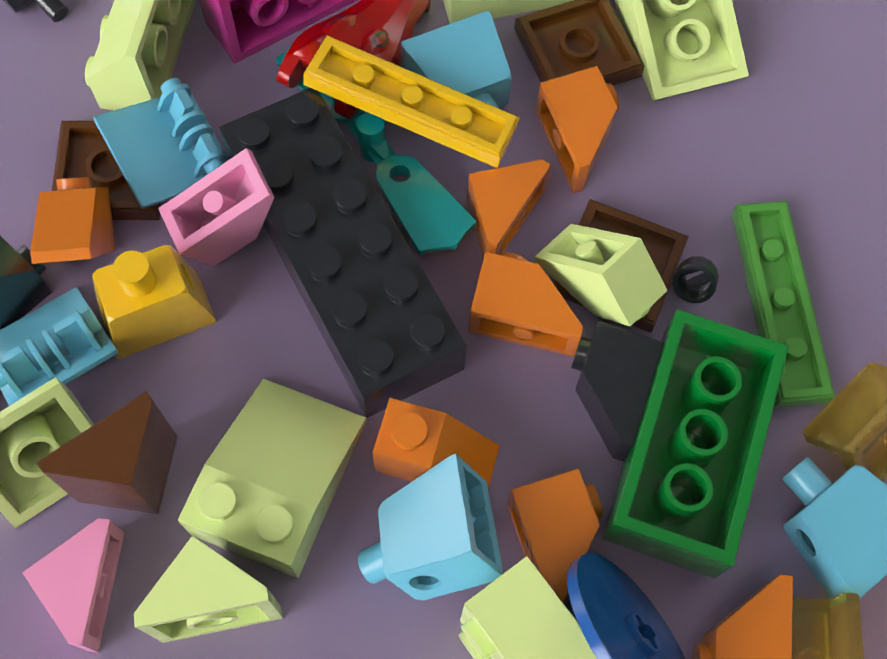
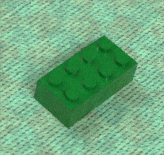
M677 309L661 339L664 342L634 446L625 459L602 539L715 579L734 566L789 345Z

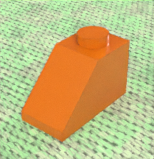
M598 66L541 82L535 112L573 194L583 191L610 135L615 114L619 111L617 92L611 83L606 84Z
M90 177L57 179V191L39 192L30 250L32 264L92 259L116 250L108 187L92 188Z
M485 252L470 310L468 332L574 357L582 335L583 325L540 264L528 262L526 258L515 253L503 252L497 255Z
M389 398L372 454L376 472L412 482L456 453L487 481L489 488L500 445L447 413Z
M579 469L511 489L507 501V506L525 557L527 556L563 603L568 594L567 572L569 565L587 553L600 526L597 518L603 516L602 505L595 487L592 483L584 484Z
M780 574L759 587L702 636V644L696 643L693 648L692 659H792L793 576Z

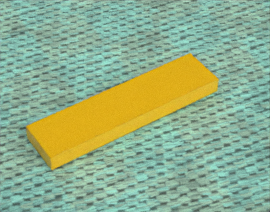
M326 36L304 72L305 86L498 168L520 120V117L330 36Z

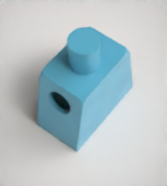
M489 10L401 42V67L496 108H503L509 103L512 81L511 72Z
M456 453L449 456L382 501L378 508L381 541L358 553L359 568L368 582L376 584L387 578L417 600H427L493 582L504 573L487 481Z
M806 457L782 478V481L805 505L787 520L783 526L788 537L828 598L838 609L859 600L887 575V485L865 467L857 464L831 482L809 457Z

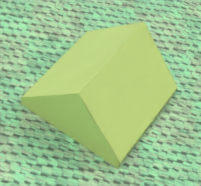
M57 377L0 411V512L14 528L19 527L68 495L66 491L41 471L36 462L94 425L72 391Z
M193 535L134 612L135 628L162 643L283 618L281 605L266 586Z

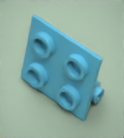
M178 78L169 79L161 85L160 89L163 94L159 98L96 115L93 118L141 209L173 199L229 160L228 155L216 138L213 128L206 120L204 112L200 109L191 93L189 85L182 84Z
M77 286L0 330V389L9 406L55 377L66 385L118 354L117 349Z

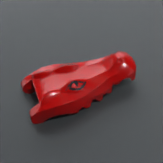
M361 0L341 13L309 27L294 40L277 73L276 81L289 88H295L326 36H330L400 66L401 42L413 37L414 25L419 22L424 11L429 13L431 0ZM336 99L334 105L335 112L348 120L352 119L359 110V108Z

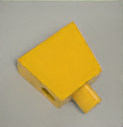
M163 245L144 253L134 250L123 252L115 259L113 264L97 269L92 274L99 310L108 336L118 351V354L115 355L117 359L217 322L198 273L171 245Z

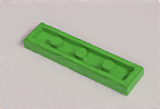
M788 202L738 204L732 212L758 335L789 345L774 407L783 408L830 403L835 398Z

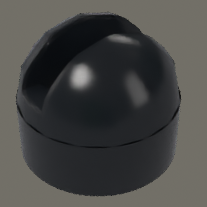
M691 256L684 260L677 267L673 276L674 291L681 299L689 303H702L709 300L714 295L719 282L718 270L714 263L703 256ZM698 271L704 272L702 274H699L688 279L687 281L684 276Z

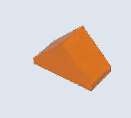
M541 159L469 174L467 203L472 217L476 220L474 228L483 259L485 252L498 255L506 251L546 191L551 168L550 163Z

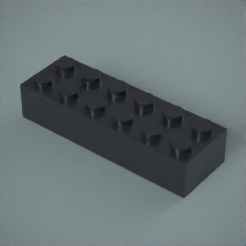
M308 88L219 127L229 160L246 148L252 151L275 197L263 225L366 418L386 409L389 398L402 401L464 370L466 343L319 91Z

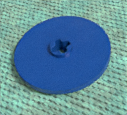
M585 553L569 565L567 587L571 605L582 633L597 659H685L681 648L660 613L638 585L617 565L596 553Z

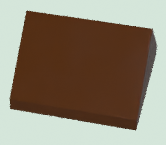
M146 391L36 463L47 477L78 502L159 514L178 436Z

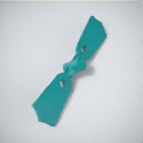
M291 45L275 59L276 65L279 68ZM304 74L297 85L301 91L310 88L304 85ZM320 92L336 121L348 123L346 125L357 138L362 158L377 164V184L418 254L423 255L424 253L437 250H456L465 235L476 226V220L419 161L407 155H397L386 141L384 119L359 109L356 115L348 120L335 112L334 105L336 99ZM396 175H404L409 178L404 182L392 180Z

